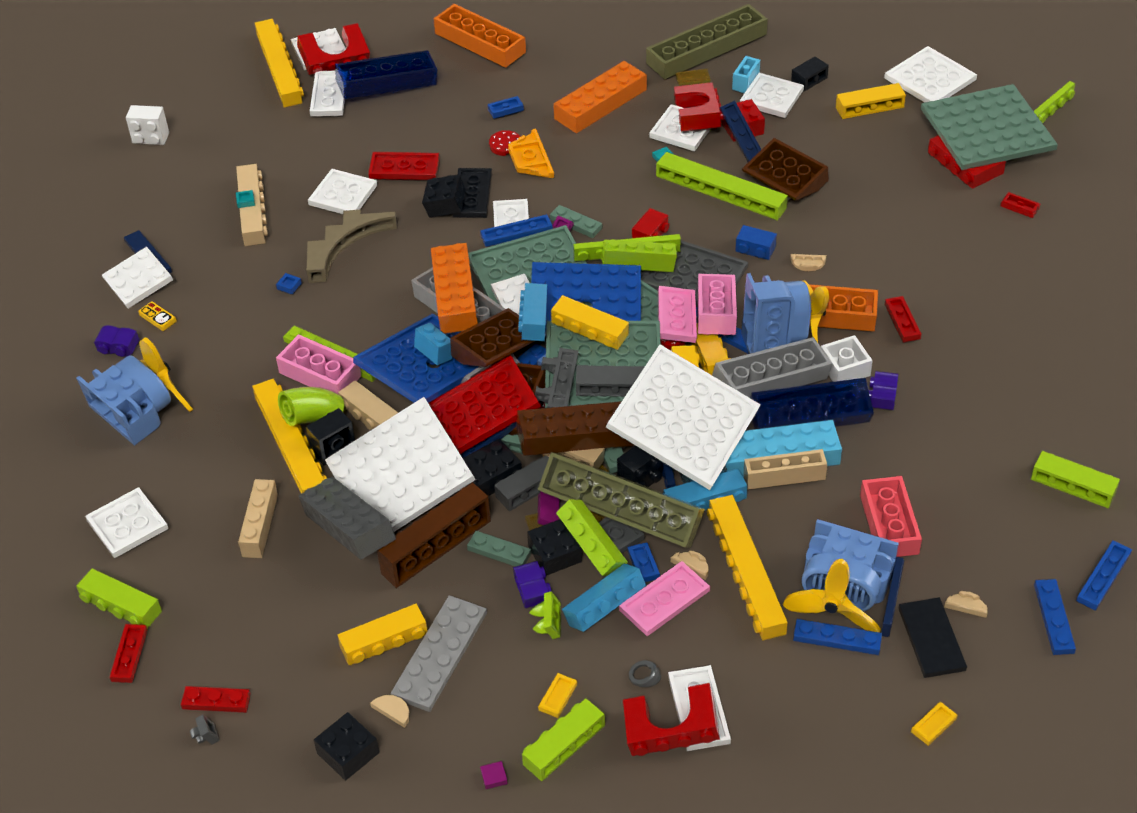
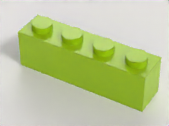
M615 239L604 240L601 254L602 264L641 265V270L674 272L677 257L675 244L635 242L632 240L619 241Z
M1045 451L1041 452L1031 477L1033 481L1108 509L1120 482L1119 478Z
M569 499L556 512L602 576H608L624 563H628L582 500Z
M93 568L76 585L82 601L85 603L90 602L100 610L109 611L118 619L123 618L131 624L146 625L148 629L162 612L158 599Z
M586 698L581 703L575 704L565 717H560L550 730L544 731L535 743L529 744L522 753L523 766L540 781H543L605 726V714Z

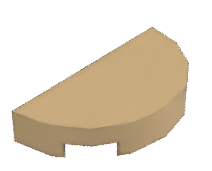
M791 254L790 259L796 268L809 272L821 269L825 265L827 255Z
M689 551L679 554L678 552L671 557V562L675 565L682 561L700 578L706 580L709 571L706 558L700 553Z
M960 591L959 594L949 596L944 605V608L987 617V605L979 599L978 595L972 592Z
M384 695L370 703L373 709L404 728L409 722V709L407 703L400 697Z

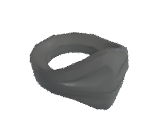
M643 660L631 667L629 679L633 685L651 687L660 682L661 673L654 662ZM646 666L651 669L649 677L641 680L634 678V672L637 668Z

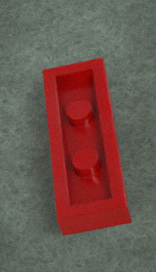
M904 297L885 299V306L902 341L908 342L921 339V332Z
M125 624L110 673L111 682H133L147 634L146 625Z
M185 686L181 707L185 710L247 713L251 693L249 689Z

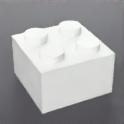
M131 105L126 121L132 143L164 145L169 135V129L163 107Z
M855 335L821 346L833 363L829 377L836 387L871 375L872 359Z

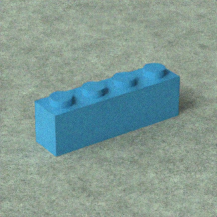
M525 283V290H521L518 332H522V340H545L547 284Z
M739 469L720 473L710 490L692 481L664 489L663 493L707 510L709 509V501L729 495H733L736 502L746 499L747 484Z
M624 563L562 608L569 626L582 632L586 631L644 588L646 584L640 569Z

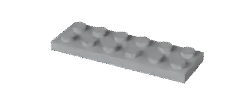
M449 595L391 691V695L400 697L409 705L431 712L487 615V608Z

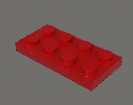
M373 152L368 175L370 179L428 180L436 178L440 159L439 153Z

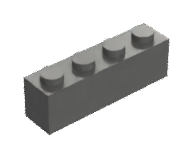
M576 365V396L625 397L645 366Z
M543 456L531 462L528 466L517 470L514 474L494 485L496 498L509 512L539 495L538 487L549 459L548 456Z

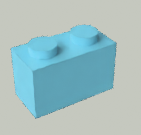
M748 56L744 57L733 73L732 90L741 93L747 91L758 73H760L759 59Z

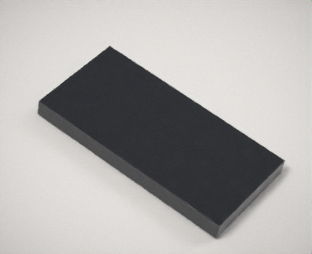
M458 168V174L465 185L466 193L461 213L453 214V218H487L492 168Z
M940 597L899 604V612L924 678L967 670L966 662Z

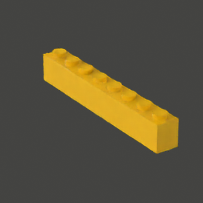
M273 19L255 22L257 37L283 107L302 104L303 89L300 87L295 68L293 69L288 50L286 51L285 42H283L278 24H275Z
M274 378L253 385L252 388L256 402L300 493H304L308 488H313L324 479H327L325 475H321L322 468L320 463H315L314 461L316 459L312 448H308L307 437L301 434L303 433L301 425L290 426L280 413L278 394L283 391L281 385H277Z
M733 495L710 500L709 509H707L708 519L713 521V530L715 536L720 538L719 543L722 552H726L727 565L733 569L734 582L740 586V596L747 603L746 610L748 615L753 617L755 632L760 634L762 641L786 635L788 622Z

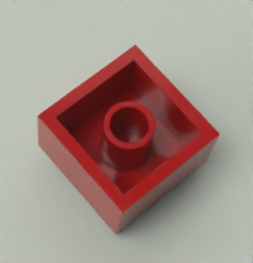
M753 100L738 102L737 105L754 137L764 134L765 118ZM723 117L721 124L733 142H735L736 139Z

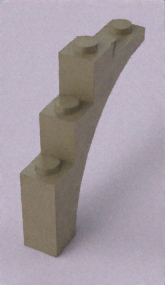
M361 209L343 211V225L325 226V240L307 242L306 271L309 283L327 282L328 272L332 263L352 243L374 233L397 229L395 212L361 214Z

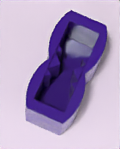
M106 325L100 330L94 344L97 351L102 354L115 353L121 357L132 355L138 344L139 337L137 331L133 329H119Z
M875 371V377L871 376L870 388H873V390H869L867 400L871 401V407L894 410L899 374Z
M535 561L513 567L514 579L524 607H533L544 601V593L551 592V587L549 583L544 581L546 574L543 566L539 567L538 562Z

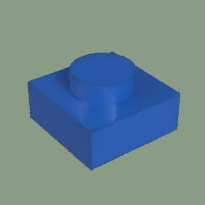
M285 273L277 282L276 287L280 291L293 294L302 284L301 278Z

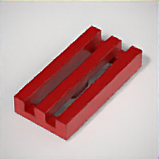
M1008 192L1001 201L1000 206L1033 218L1037 210L1040 209L1041 204Z

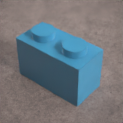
M432 323L415 328V348L436 365L452 360L450 338Z

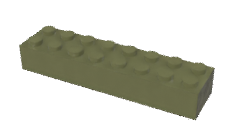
M747 4L647 47L646 64L663 79H667L767 35L768 19L750 4Z
M555 452L550 454L538 487L539 491L564 501L569 499L582 500L590 511L685 548L692 546L705 510L704 508Z

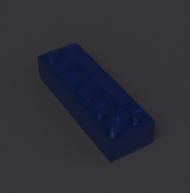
M425 50L335 64V80L343 98L351 99L437 85V67L429 51Z
M866 378L752 392L750 399L760 404L752 419L754 430L833 420L836 427L870 422L874 414Z

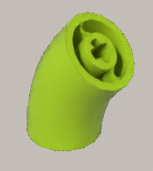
M320 387L292 388L281 391L278 394L280 413L290 426L315 422L338 408L342 412L344 410V400L339 394Z

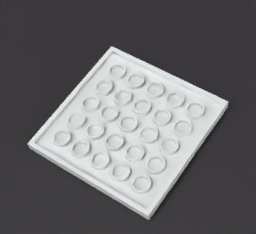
M659 345L607 423L606 428L710 490L759 409L760 404L664 346Z
M424 397L325 459L335 479L388 518L393 532L476 480Z

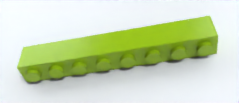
M666 152L656 163V176L769 218L778 220L787 209L788 195L677 155Z

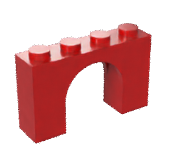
M358 23L343 26L342 37L347 49L340 54H328L322 51L313 33L298 35L297 47L309 75L320 71H334L369 62L370 51Z
M712 82L674 87L675 106L682 107V109H678L681 131L721 127V121L723 120V115L720 111L721 103H719L717 88L713 87Z
M939 135L931 138L929 141L928 153L972 189L1004 174L1006 161L961 170Z
M710 683L688 687L690 700L689 715L684 722L673 728H659L650 722L649 707L645 696L623 699L627 745L631 755L643 756L647 753L664 752L673 748L689 747L694 744L720 740L714 695Z

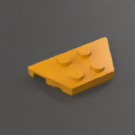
M536 129L531 130V134L523 135L518 140L508 144V151L518 173L554 178V171Z

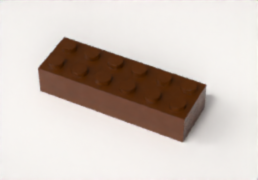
M622 401L518 410L516 428L523 456L635 446L606 428L607 423Z
M472 482L451 498H447L444 503L430 510L428 514L414 521L405 530L398 532L395 536L396 540L377 550L381 574L397 589L473 535L475 531L491 522L488 495Z

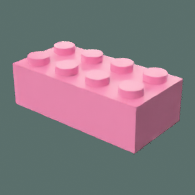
M698 274V334L736 335L735 275Z
M299 334L276 357L280 374L309 387H320L337 394L353 381H358L361 377L360 367L353 363L352 357Z

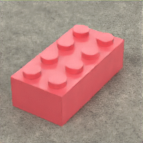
M896 476L862 480L860 497L871 535L898 542L896 557L919 555L922 538L903 477Z

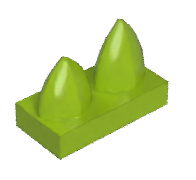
M551 591L544 593V601L532 608L529 614L544 617L533 627L535 632L549 634L552 639L560 638L561 603Z

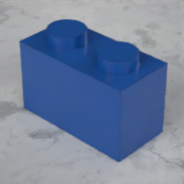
M743 225L736 238V252L769 260L776 247L777 234Z

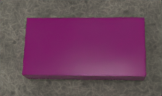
M540 491L538 495V524L546 525L559 520L556 514L559 510V498Z

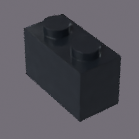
M814 56L792 69L791 82L804 85L803 91H806L828 78L829 65Z

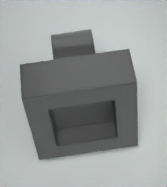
M203 714L197 717L195 720L198 727L190 730L192 739L196 738L198 743L207 740L212 745L218 742L219 737L214 723Z

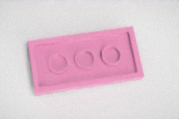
M659 286L658 321H660V339L696 343L695 290Z
M681 561L619 605V611L646 636H649L710 591V586Z

